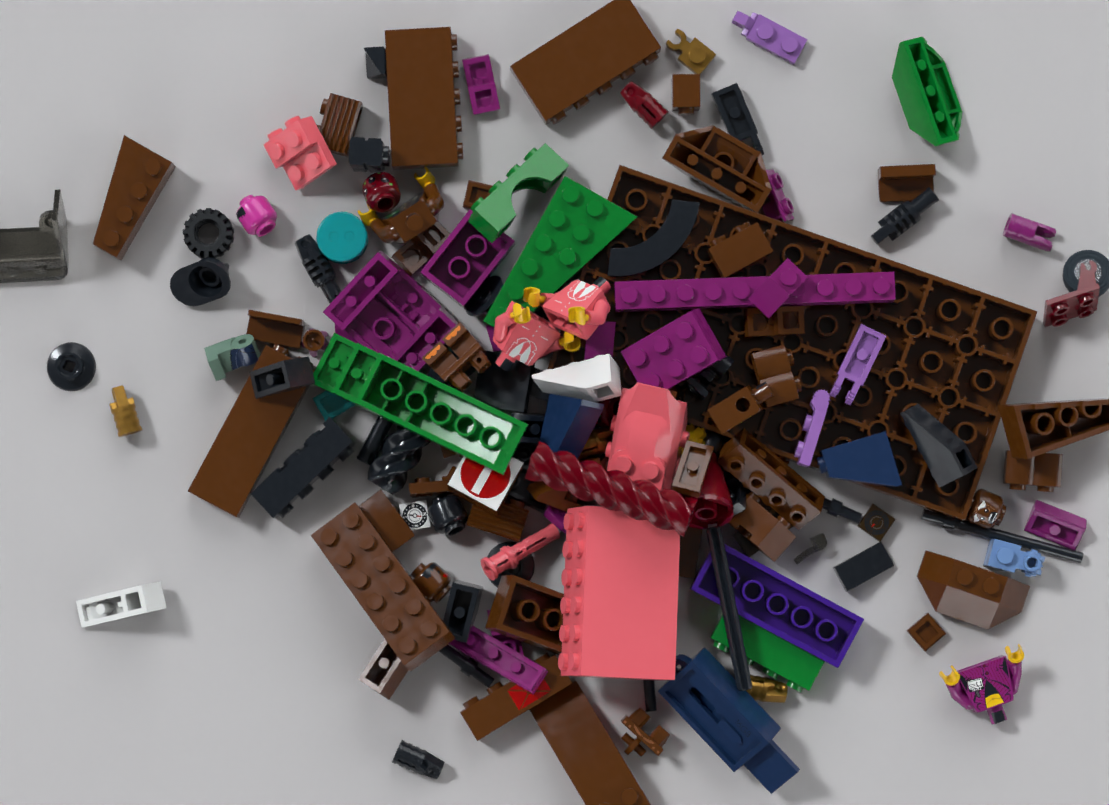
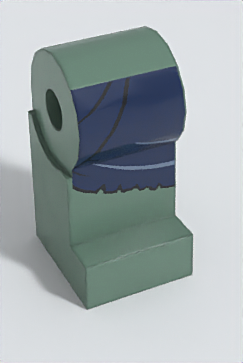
M250 334L232 337L204 348L216 381L226 378L225 373L242 366L255 364L261 355L254 337Z

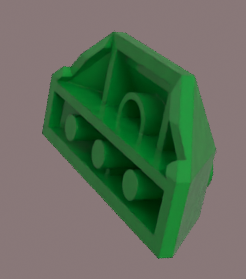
M924 37L900 42L892 80L909 129L934 146L959 140L962 109L945 61L927 44Z

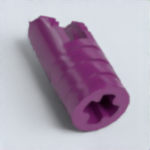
M1013 213L1008 217L1003 231V236L1047 252L1051 251L1052 242L1040 236L1051 238L1056 234L1055 228Z

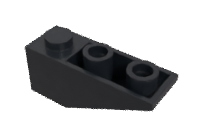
M919 404L900 413L938 487L946 485L978 468L965 442Z

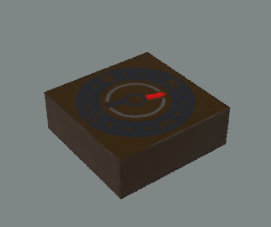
M872 504L857 527L880 542L896 519L875 504Z

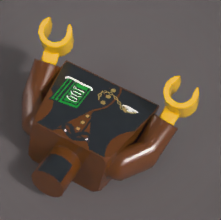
M424 167L426 173L422 177H419L417 173L414 174V178L424 191L383 218H378L376 212L369 207V211L366 213H361L358 210L363 224L370 226L383 242L391 243L395 241L397 243H405L438 221L439 212L444 207V201L436 184H434L436 181L435 177L427 167Z

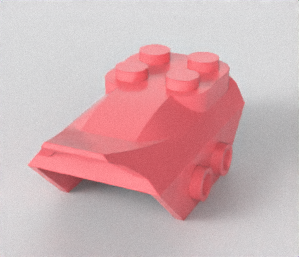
M639 382L631 389L622 388L617 415H613L610 425V431L614 432L613 439L608 442L605 457L609 458L607 471H622L632 481H650L659 491L665 489L672 490V483L681 459L682 448L685 447L686 440L689 441L690 432L686 431L687 402L676 400L669 389Z

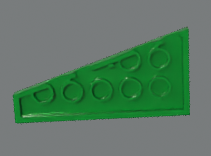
M564 176L483 321L494 327L496 317L506 312L511 301L520 304L524 308L530 307V311L533 312L536 308L523 301L525 288L535 287L540 289V294H553L634 221L637 216Z

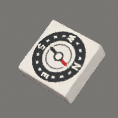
M427 500L399 504L401 517L411 530L431 527L427 514Z

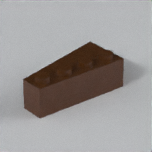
M124 135L93 245L119 260L123 259L176 167L171 161Z
M1096 398L998 405L1012 458L1029 459L1109 430V399Z

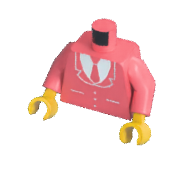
M599 277L592 285L580 280H574L564 289L554 294H540V289L527 287L524 289L523 301L528 302L530 306L535 308L539 305L542 306L552 326L588 340L597 327L605 323L607 314L610 312L611 307L605 294L611 289V286L606 279Z
M511 301L506 312L495 319L493 341L502 351L495 363L505 371H509L516 360L531 366L537 360L552 352L562 349L570 352L579 350L580 338H574L573 334L566 331L564 337L560 336L561 333L548 320L530 311V307L524 308L520 304Z

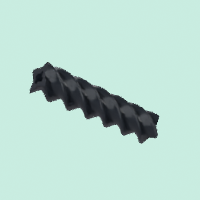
M446 344L445 346L459 359L456 353ZM471 366L465 374L470 376L476 369ZM432 368L430 369L427 376L450 386ZM453 385L450 386V387H452V388H454V389L460 391L459 389H457V388L454 387ZM397 425V432L386 439L382 448V455L371 463L367 479L394 495L406 484L408 471L419 463L422 456V448L432 441Z

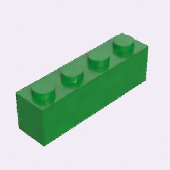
M722 614L710 638L715 640L713 646L728 653L729 644ZM739 616L748 665L752 666L756 662L764 666L762 672L772 678L777 679L778 675L788 679L787 686L800 693L803 688L809 691L825 661Z

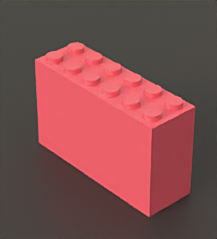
M581 506L567 509V513L564 516L566 541L562 549L563 557L565 558V569L562 571L561 576L562 585L564 586V597L560 603L563 625H561L559 630L562 653H560L558 658V667L561 670V676L675 680L680 534L675 529L662 530L657 528L649 520L642 521L630 518L622 510H608L601 506Z

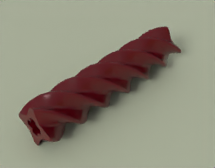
M540 441L530 457L529 467L525 479L530 481H543L554 490L570 491L572 495L581 500H595L599 505L608 510H622L627 516L635 520H649L651 524L662 530L675 529L682 537H684L692 521L698 499L685 501L682 495L674 490L665 489L659 491L653 483L647 480L632 481L626 473L619 470L605 471L599 463L592 460L579 462L571 452H553L547 444Z

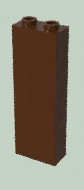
M274 344L272 348L266 345L252 371L292 358L287 356L289 351L277 344ZM249 375L188 492L235 517H240L309 386L255 399Z

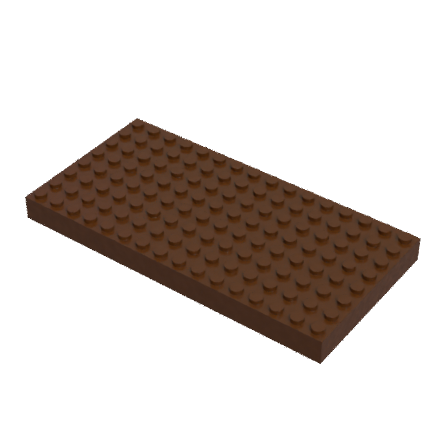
M619 165L607 200L632 213L637 218L584 265L579 280L592 285L599 277H603L611 286V289L605 294L611 307L606 321L616 322L613 359L620 368L621 390L622 388L631 389L637 383L621 351L692 310L615 312L614 283L619 281L721 278L707 252L712 247L710 242L722 235H725L726 238L736 234L734 229L748 221L751 225L758 222L773 249V253L731 277L771 276L787 258L805 275L894 272L896 300L891 303L803 306L805 334L745 337L744 309L757 307L700 309L723 351L734 362L720 380L714 378L708 385L707 390L709 394L703 401L686 388L683 402H687V424L704 428L705 431L718 433L720 436L728 439L733 438L744 428L776 456H781L797 463L798 458L794 457L798 442H804L807 431H803L802 428L807 414L812 416L813 413L809 405L811 399H813L812 396H814L817 390L825 389V391L830 393L846 353L860 324H863L886 335V338L863 386H860L852 404L848 405L845 403V397L854 384L847 379H844L839 394L835 398L829 397V405L809 468L820 471L816 458L821 457L819 453L821 450L886 431L902 485L888 487L859 482L852 483L965 521L1001 419L998 405L1006 404L1037 311ZM672 200L700 203L698 215L690 235L678 251L667 261L641 274L626 277H607L611 248L632 247L652 237L665 222ZM561 330L560 336L564 337L565 331ZM580 338V348L575 352L565 349L553 352L547 369H555L572 362L584 361L586 340ZM784 345L786 350L790 349L795 365L791 366L793 377H799L802 392L798 393L799 399L767 408L764 407L760 412L722 434L709 414L708 409L748 385L752 389L758 386L750 354ZM699 372V373H697L696 375L692 376V378L695 379L696 377H698V375H699L701 372ZM687 380L683 381L682 383H680V384H678V385L685 387L683 384H684ZM747 399L740 401L743 409L750 407ZM919 404L965 442L978 468L946 485L938 487L900 413Z

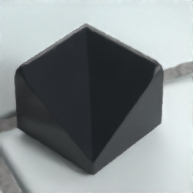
M384 46L365 47L367 78H387L386 49Z

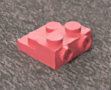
M295 116L284 123L286 129L282 130V128L271 132L267 135L269 141L263 144L275 168H284L295 190L304 188L337 165L312 116L302 119L299 116Z

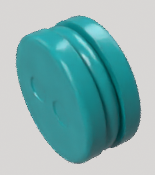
M335 212L322 220L317 230L316 239L320 251L327 259L338 264H348L358 260L364 254L368 245V232L363 222L354 214Z

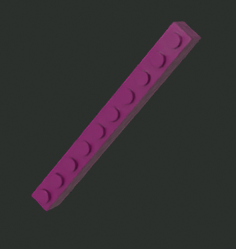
M894 272L806 275L808 278L781 306L891 303L896 300ZM769 276L619 281L614 283L615 312L756 307L748 299Z

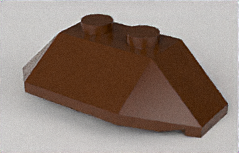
M714 125L676 134L662 157L663 160L691 179L731 202L756 213L759 212L771 191L761 152Z
M927 550L924 552L917 573V578L935 612L987 630L1021 613L1030 588L1029 585L1009 577Z

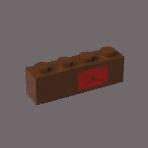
M547 652L534 660L535 663L548 671L534 695L511 681L505 685H502L499 681L486 689L488 695L479 700L476 695L463 703L465 709L460 713L477 741L572 684L569 676H561L556 654L550 657Z

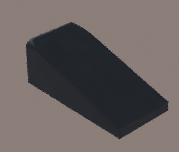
M880 541L839 563L833 569L845 592H848L893 567L894 564Z

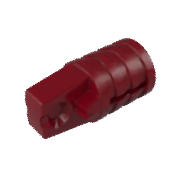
M633 81L629 82L620 92L632 111L642 118L651 129L669 112L650 93Z

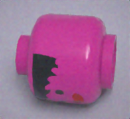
M248 195L240 201V207L236 212V216L248 234L260 237L268 234L275 228L277 213L266 197Z

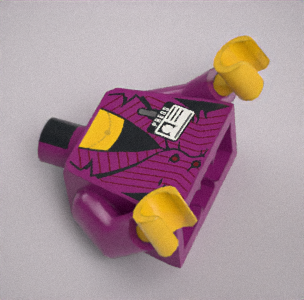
M1018 644V650L1014 653H1011L1009 646L1005 647L1008 661L1006 656L1001 655L960 670H956L951 665L952 672L948 676H945L940 671L939 675L946 683L951 698L966 710H973L976 713L987 710L991 724L1007 720L1002 704L1013 701V695L1018 692L1022 675V660L1024 658V652L1020 644Z

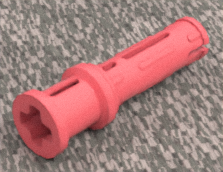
M550 523L547 527L528 536L512 547L503 546L497 554L490 558H482L480 562L484 573L490 580L494 581L498 578V574L509 568L513 570L517 567L520 560L551 542L560 539L559 530L554 524Z

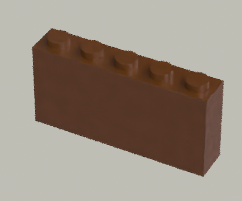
M613 0L512 64L510 71L545 125L550 122L555 125L567 117L565 112L573 107L579 110L590 102L588 98L595 93H598L600 96L613 87L611 83L621 78L624 81L636 73L635 68L642 63L648 66L659 58L657 54L660 53L661 46L631 0Z
M451 27L385 30L393 170L423 169L424 167H459L458 159H463V143H457V132H462L461 115L456 116L455 105H461L460 88L454 89V78H459L458 61H453L452 52L458 51L457 34L451 33Z

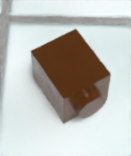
M672 74V111H678V115L682 116L694 115V111L700 110V74Z

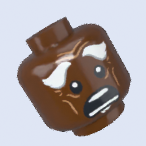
M979 489L974 494L967 514V520L985 529H991L995 525H1000L1007 506L1003 505L1001 496L984 489Z

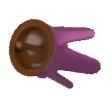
M309 329L304 334L301 345L309 350L312 357H316L319 349L326 350L328 344L325 342V337L328 336V333L326 331Z

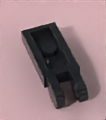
M735 83L711 94L727 133L740 141L750 137L753 148L764 155L757 136V128L738 84Z

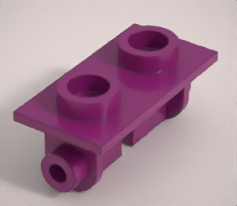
M774 169L766 170L771 191L767 196L770 202L762 205L765 215L783 222L782 218L784 222L794 220L792 214L794 213V208L789 198H785L782 191L783 181L777 172L775 173Z

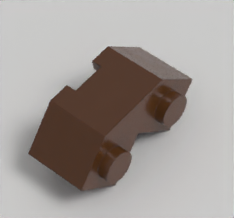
M749 491L746 494V509L734 515L728 524L775 562L796 536L789 530L791 527L790 523L780 515L775 518L760 505L762 500L752 491Z

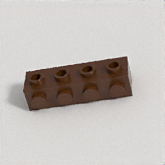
M743 428L722 446L717 461L721 467L736 477L746 489L754 492L762 499L765 505L773 508L795 528L800 530L821 513L825 496L746 429Z

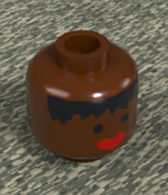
M435 562L429 563L426 566L421 563L411 573L414 577V582L430 603L434 601L437 604L451 590V577Z

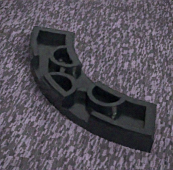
M672 200L665 222L652 237L632 247L611 248L607 277H626L641 274L667 261L678 251L690 235L698 215L700 203Z

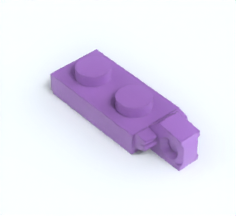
M737 11L732 20L733 24L743 29L741 35L745 36L747 41L793 65L808 40L752 12L751 16Z

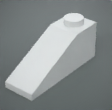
M161 581L76 601L82 628L166 609Z

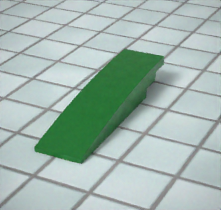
M336 333L333 334L313 373L315 380L313 385L504 475L528 427V424Z

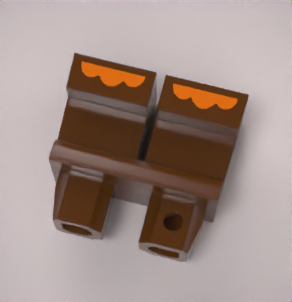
M459 322L442 338L459 359L440 341L422 359L447 384L453 385L463 392L472 383L465 372L473 366L481 374L491 366V362L485 355L487 351L469 330Z

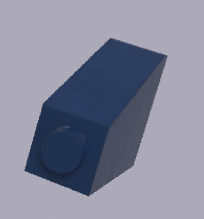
M549 394L540 442L547 444L553 452L568 451L578 459L603 411L604 404Z
M886 431L819 451L821 457L816 458L820 473H826L827 478L888 487L902 485Z

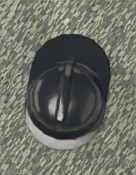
M209 257L180 268L170 279L172 294L178 301L189 306L203 305L226 296L231 288L228 272L229 264H223L220 260Z

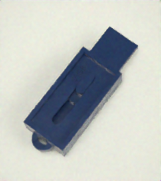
M705 647L693 658L683 654L676 656L675 680H667L658 692L733 772L744 765L771 794L799 772L798 766L772 740L781 727L746 690L739 691L737 689L734 677Z

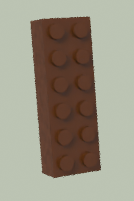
M356 502L311 535L408 670L413 671L455 639V636Z

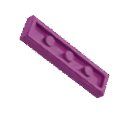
M475 626L472 627L467 643L457 640L449 643V645L533 695L548 673L544 667Z

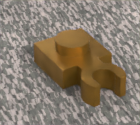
M677 29L675 34L680 37L681 42L673 44L668 40L666 46L672 51H680L682 54L677 60L694 74L701 75L714 59L716 53L696 37L689 43L686 40L685 33Z

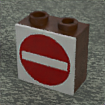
M459 455L462 460L458 467L453 466L446 477V481L449 482L448 491L497 516L523 470V463L512 457L504 475Z

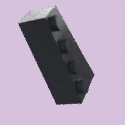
M329 417L323 423L325 428L310 435L305 440L306 442L301 450L297 449L283 462L284 466L282 468L274 470L251 493L272 518L276 519L278 516L284 518L293 510L292 503L298 497L303 500L314 490L312 484L319 478L322 481L325 480L334 471L332 466L339 459L344 462L355 452L352 447L356 443L332 418Z

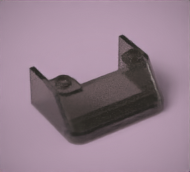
M60 189L55 190L53 210L45 211L40 215L39 227L0 229V283L61 280L67 276L69 267L67 218Z

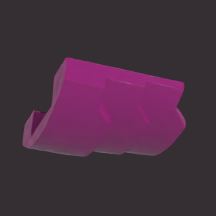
M382 251L376 253L323 311L335 323L336 334L359 343L377 353L386 355L417 371L426 364L422 357L439 341L445 344L442 338L458 324L451 314L423 286Z

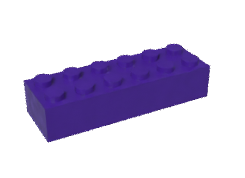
M725 545L738 615L828 664L839 668L864 619ZM709 551L689 589L721 606L711 553Z

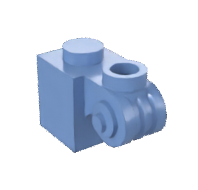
M990 539L983 566L1009 573H1015V569H1019L1027 577H1036V575L1041 576L1042 563L1045 561V557L1041 556L1042 554L1034 549L1024 552L1020 551V545L998 539Z

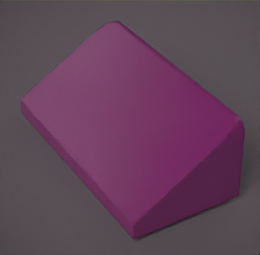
M1035 500L1024 531L1076 550L1086 530L1087 520L1042 501Z

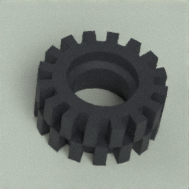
M206 208V210L199 209L197 213H192L189 216L188 221H185V229H183L184 242L195 255L201 258H216L217 256H223L226 250L229 251L231 248L230 245L234 241V229L230 220L220 211L212 210L211 208ZM207 223L216 225L219 230V237L212 244H204L198 237L200 227Z

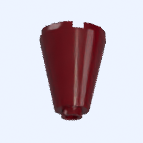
M714 452L699 498L681 494L685 501L698 499L692 521L689 525L692 528L707 529L708 524L715 523L721 527L730 522L734 516V506L721 465L717 462L718 455Z

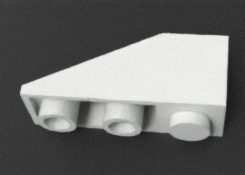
M610 354L598 355L588 360L572 362L566 366L547 369L532 375V379L544 393L592 402L622 396L620 368Z

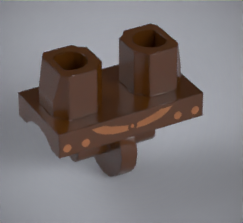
M641 707L635 710L629 717L625 715L621 720L636 735L635 739H633L626 732L621 737L628 745L624 753L629 755L634 750L642 757L646 752L639 744L642 741L659 756L663 751L662 746L666 743L670 734L660 725L650 735L644 732L641 728L651 717Z

